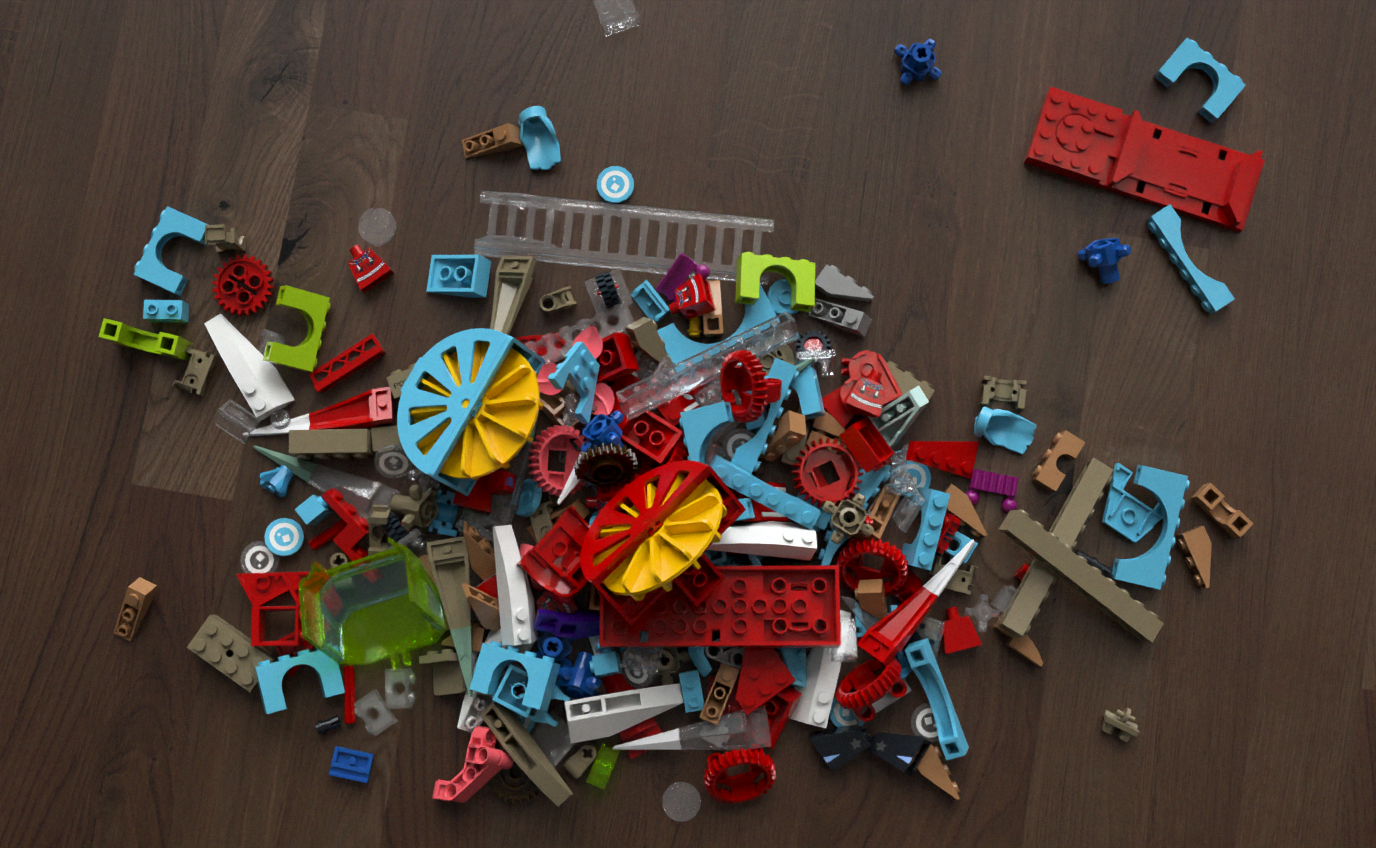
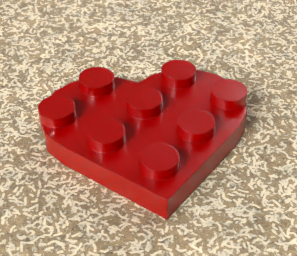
M865 350L858 352L852 357L848 364L850 378L844 382L839 391L842 405L860 376L868 378L871 370L882 373L879 383L886 386L883 405L903 395L886 361L880 354ZM843 406L852 415L862 414L848 407Z

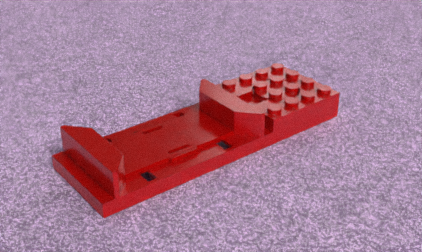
M1054 87L1048 89L1024 163L1162 208L1171 204L1177 213L1239 233L1244 230L1265 161L1261 159L1263 151L1259 150L1249 155L1143 121L1139 111L1136 110L1128 116L1122 114V109ZM1154 132L1161 134L1159 140L1152 138ZM1219 153L1226 155L1224 161L1218 159ZM1139 181L1145 182L1143 193L1136 192ZM1204 202L1211 204L1208 215L1201 213Z
M839 565L715 566L725 579L698 606H695L686 599L676 586L672 584V590L669 592L665 591L632 625L600 594V648L615 650L620 647H743L744 649H749L750 647L839 648L841 646ZM640 631H648V642H640ZM712 631H720V642H712Z

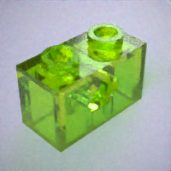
M602 743L586 782L605 789L621 750L612 749L613 747Z

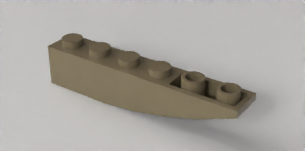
M493 702L480 714L512 759L554 804L559 807L573 795L572 791L511 709Z

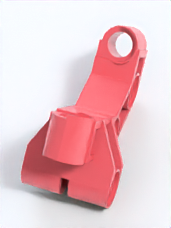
M475 727L471 733L463 770L451 781L440 779L435 781L432 799L465 803L501 769L506 770L512 767L514 760L508 752L495 749L497 738L489 727Z

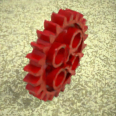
M244 254L241 259L239 255H236V260L229 257L228 264L224 261L222 262L223 269L217 267L220 273L213 274L217 281L211 282L216 286V288L212 289V292L218 293L214 296V299L220 300L218 305L224 306L225 311L228 312L231 309V314L233 315L238 311V315L243 316L245 311L250 316L251 310L257 314L258 307L265 309L263 303H270L267 296L273 297V294L269 292L275 289L274 286L270 285V283L275 281V279L269 277L273 273L270 270L266 271L268 266L266 264L262 265L263 261L260 259L256 261L254 256H251L249 259ZM241 268H244V274L242 276H238V271ZM231 275L256 291L257 295L252 294L229 277ZM260 279V284L253 287L254 280ZM233 284V290L227 292V286ZM249 294V300L243 303L242 297Z

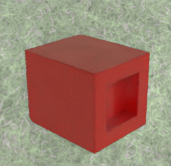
M909 571L904 586H901L899 591L895 590L894 595L903 603L922 587V581L913 571Z

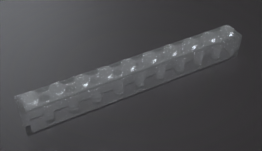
M788 312L779 314L616 392L622 412L630 420L657 408L661 404L672 401L674 398L688 393L701 385L707 384L722 374L720 369L723 368L722 363L725 362V357H728L734 351H751L752 354L756 355V359L786 344L792 343L799 339L795 319ZM741 362L737 364L740 367L743 365Z

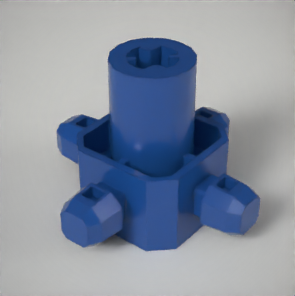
M929 38L924 44H912L909 50L902 44L897 45L894 53L899 58L902 57L900 69L903 72L900 78L901 84L907 86L912 80L916 82L923 81L927 74L933 80L939 79L942 72L937 67H933L936 61L935 53L932 52L936 46L934 40Z
M1118 238L1099 239L1093 241L1085 249H1081L1078 252V258L1082 261H1088L1091 268L1098 267L1101 283L1108 284L1120 279L1117 262L1121 258L1128 256L1131 253V248L1129 245H1120Z
M618 410L613 412L610 417L599 414L589 424H585L582 435L587 442H584L581 446V452L587 453V448L594 449V445L601 447L602 443L605 446H608L610 443L613 446H616L618 443L620 447L625 446L620 439L622 437V430L617 425L623 421L624 415Z
M539 630L544 635L538 638L537 647L540 651L536 650L534 652L537 653L536 657L542 659L544 655L555 658L554 663L560 661V667L572 668V662L566 656L572 653L573 645L570 641L573 640L574 642L578 638L554 637L553 632ZM551 642L558 643L557 651L551 649Z
M578 652L573 668H559L558 676L560 679L557 680L556 686L570 697L576 699L598 696L599 692L596 688L600 687L601 680L591 673L589 663L594 655L588 652Z

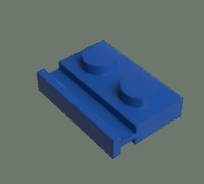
M335 746L329 775L368 783L375 754Z

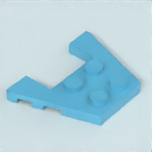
M576 342L565 355V361L556 366L557 371L551 373L548 376V380L555 389H563L568 378L581 396L574 414L582 424H589L600 365L583 342Z
M1116 463L1102 522L1136 543L1158 521L1163 519L1162 510L1158 502L1155 508L1152 509L1123 490L1133 472L1120 463Z

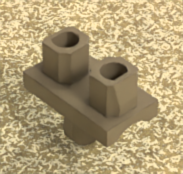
M1126 707L1123 711L1117 709L1115 714L1105 709L1103 713L1104 720L1101 726L1104 732L1112 734L1115 727L1121 729L1118 737L1125 742H1129L1133 735L1137 737L1139 734V730H1137L1138 725L1133 723L1135 717L1130 715V708Z

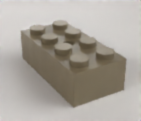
M368 429L289 430V454L295 455V458L300 460H311V456L321 460H328L330 456L338 459H349V456L357 457V459H369V456L374 455L371 431Z
M209 615L187 646L192 652L249 692H254L259 687L254 667L259 666L258 662L269 659L270 663L278 661L277 657L263 647L251 646V639L218 615Z

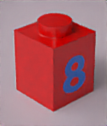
M505 470L494 471L488 474L487 492L496 495L516 493L515 474Z

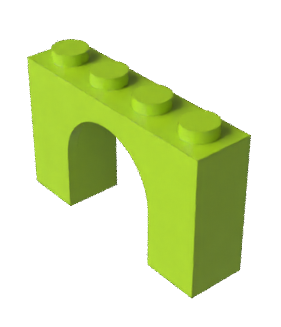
M752 252L741 253L738 257L735 303L754 305L759 299L761 274L776 272L785 277L790 285V310L809 312L815 306V263L809 262L806 259L776 258L769 254L762 256L754 255Z
M287 285L280 286L276 305L300 312L307 321L308 333L305 340L295 347L277 342H267L262 361L305 372H313L317 365V350L320 349L322 344L320 339L321 333L326 327L325 316L330 310V298Z
M105 318L99 333L100 338L117 345L188 361L190 355L185 352L187 346L193 345V343L176 335L163 332L155 334Z

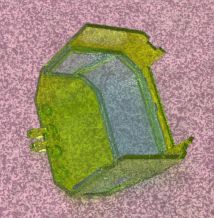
M389 537L388 542L394 548L326 570L315 561L310 567L312 570L306 578L303 577L299 583L302 638L338 664L368 665L390 658L391 665L395 670L400 668L398 655L402 654L404 665L409 666L411 665L409 651L437 643L446 631L444 608L438 589L421 560L407 547Z

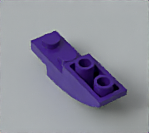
M538 609L533 626L535 630L553 632L554 637H594L600 635V613L575 610L573 614Z

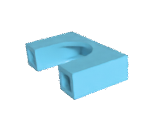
M1186 38L1154 77L1169 88L1180 74L1187 69L1197 68L1205 71L1212 80L1213 91L1198 113L1212 124L1220 117L1246 84L1243 83L1239 76L1229 72L1224 64L1218 63L1213 59L1209 52L1203 51L1197 42Z
M167 206L166 210H163L160 215L158 226L151 233L152 238L149 244L143 249L141 260L135 265L134 275L181 296L189 279L164 266L161 258L162 249L170 239L178 236L187 237L206 245L205 225L208 224Z
M808 366L798 374L795 383L791 381L789 388L795 389L798 394L802 415H805L806 419H811L826 414L817 372L813 367ZM763 406L765 411L761 412L762 416L758 417V420L746 422L747 430L750 433H757L762 428L768 416L766 406Z
M918 487L914 506L920 507L922 511L920 528L912 544L904 543L902 553L906 556L905 560L908 561V565L931 571L950 498L949 493Z
M491 641L490 644L482 643L469 689L488 695H495L502 671L509 664L518 661L525 667L528 674V684L522 705L548 711L561 664L554 663L555 658L543 655L542 659L537 658V653L525 651V654L519 653V648L508 646L507 649L502 648V643Z
M325 644L317 646V650L309 652V649L297 652L298 656L290 657L287 654L278 657V661L270 663V659L258 662L259 666L254 667L265 714L287 709L282 691V679L285 673L295 665L306 664L316 671L323 697L327 698L345 693L335 648Z

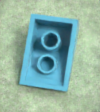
M432 255L426 292L469 298H486L491 260L481 255Z

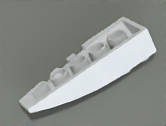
M840 610L841 646L839 648L811 649L806 658V687L799 688L794 686V689L801 692L802 696L790 719L822 728L827 727L851 618L850 612Z

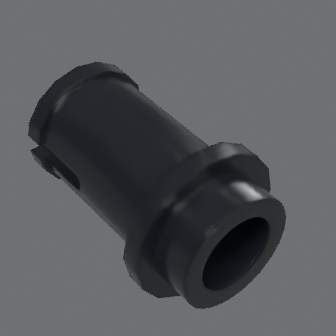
M337 714L323 721L318 720V723L315 724L318 734L323 733L324 735L329 730L341 727L342 723L339 720V715Z

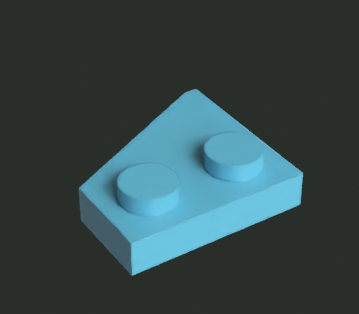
M777 648L781 649L784 658L782 661L796 680L791 686L806 687V648Z

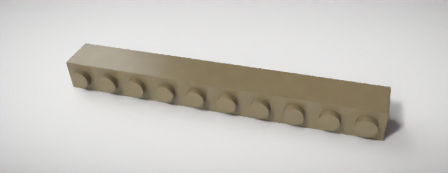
M1095 458L1086 462L1049 532L1059 538L1058 541L1069 545L1073 549L1077 544L1075 541L1078 534L1081 535L1086 527L1084 524L1086 519H1089L1094 513L1095 509L1093 506L1095 502L1100 501L1104 494L1102 492L1104 486H1107L1112 479L1111 473L1113 469ZM1034 558L1001 617L998 626L1016 637L1027 635L1031 628L1030 622L1032 618L1035 619L1039 614V605L1047 599L1050 593L1048 589L1051 584L1053 585L1057 581L1058 576Z
M1021 509L1009 511L998 529L1000 532L1141 642L1153 643L1164 624L1158 619L1157 614L1147 611L1143 603L1133 600L1130 597V593L1124 589H1119L1116 586V582L1112 579L1105 578L1101 574V570L1090 566L1087 563V559L1072 552L1073 548L1067 544H1062L1058 541L1059 538L1055 534L1044 530V526L1041 523L1030 519V515L1026 511Z

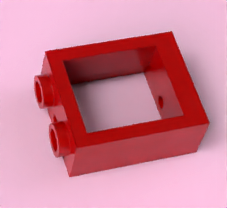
M868 416L856 422L839 435L866 473L872 469L874 472L878 471L891 462L890 457L895 454Z
M304 606L252 607L251 646L303 645V641L306 640V631L303 630V622L306 621ZM295 611V641H265V612Z

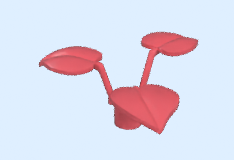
M595 326L584 329L573 342V345L576 342H583L595 360L603 351V341ZM548 363L541 368L537 377L539 392L547 395H557L563 390L555 389L548 380V376L557 371L556 364ZM600 382L596 384L591 413L608 416L614 408V393L607 384Z

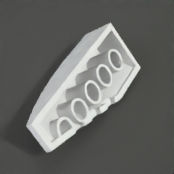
M222 314L204 323L224 363L256 418L264 420L295 401L276 367L270 362L262 361L263 355Z
M777 521L730 525L721 535L720 542L713 543L707 549L811 560L817 550L816 531L813 528L810 530L801 524Z
M512 525L493 526L502 645L515 646L533 643L538 640L537 630L533 626L536 618L535 601L527 575L517 565L521 560V555Z

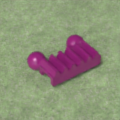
M681 252L660 283H658L655 291L661 292L668 297V300L675 302L677 301L675 295L676 288L685 282L692 271H695V275L701 274L703 279H707L710 275V269L706 265H698L697 262Z
M973 469L969 491L965 494L968 495L973 506L979 501V495L976 493L977 490L1005 495L1007 499L1003 500L1001 507L1005 513H1009L1010 510H1016L1017 508L1014 498L1016 497L1019 478Z

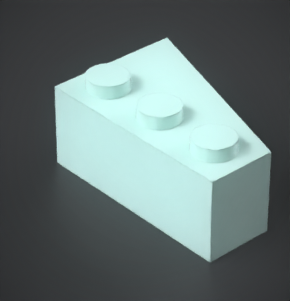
M917 386L883 407L878 419L871 417L869 419L892 448L899 442L929 401L920 386Z

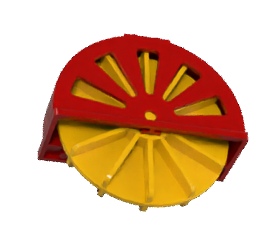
M685 460L659 466L641 475L631 483L626 484L599 511L600 513L589 528L582 545L580 555L582 572L586 579L630 625L665 591H671L672 584L676 586L686 599L695 606H698L725 579L704 552L713 543L720 542L721 535L746 509L708 464Z

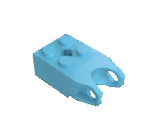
M511 663L492 700L535 722L548 723L556 727L558 722L547 711L522 705L525 693L518 695V690H515V688L522 685L526 691L528 674L526 669ZM556 685L554 686L551 699L570 700L569 696L563 694Z

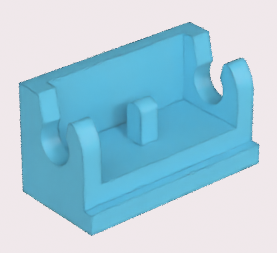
M647 280L632 291L631 297L646 316L656 323L670 313L669 307Z

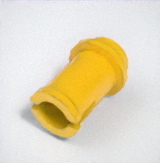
M701 315L689 319V330H687L689 337H700L702 330H700Z

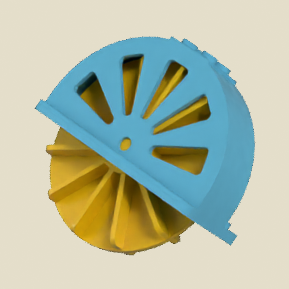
M477 328L464 330L437 343L422 358L419 357L400 390L402 393L398 405L397 426L399 439L407 457L425 474L466 496L470 494L480 477L488 475L501 467L505 469L510 467L509 461L514 456L517 457L526 441L532 442L533 440L530 434L536 424L538 411L543 409V403L540 402L537 377L546 360L514 337L492 329Z

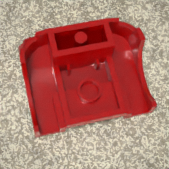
M573 506L568 507L552 528L517 563L525 573L559 604H568L574 598V594L588 581L581 569L580 555L585 536L591 525L579 515Z

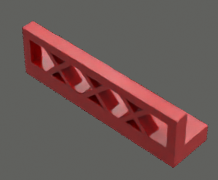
M371 334L308 375L315 384L313 386L316 391L322 394L386 352L376 336ZM373 340L376 346L368 351H364L366 343ZM354 351L359 352V357L351 362L348 361L350 353ZM336 362L344 363L343 367L332 372L333 365ZM321 372L328 373V376L319 382L315 377Z

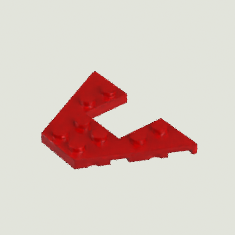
M325 571L236 574L253 607L261 606L287 591H290L297 606H304L307 624L303 626V630L306 631V640L303 641V645L275 646L279 656L287 654L290 657L298 656L297 652L309 649V652H311L343 606ZM295 631L277 641H295ZM302 664L291 667L288 670L289 675L293 677Z

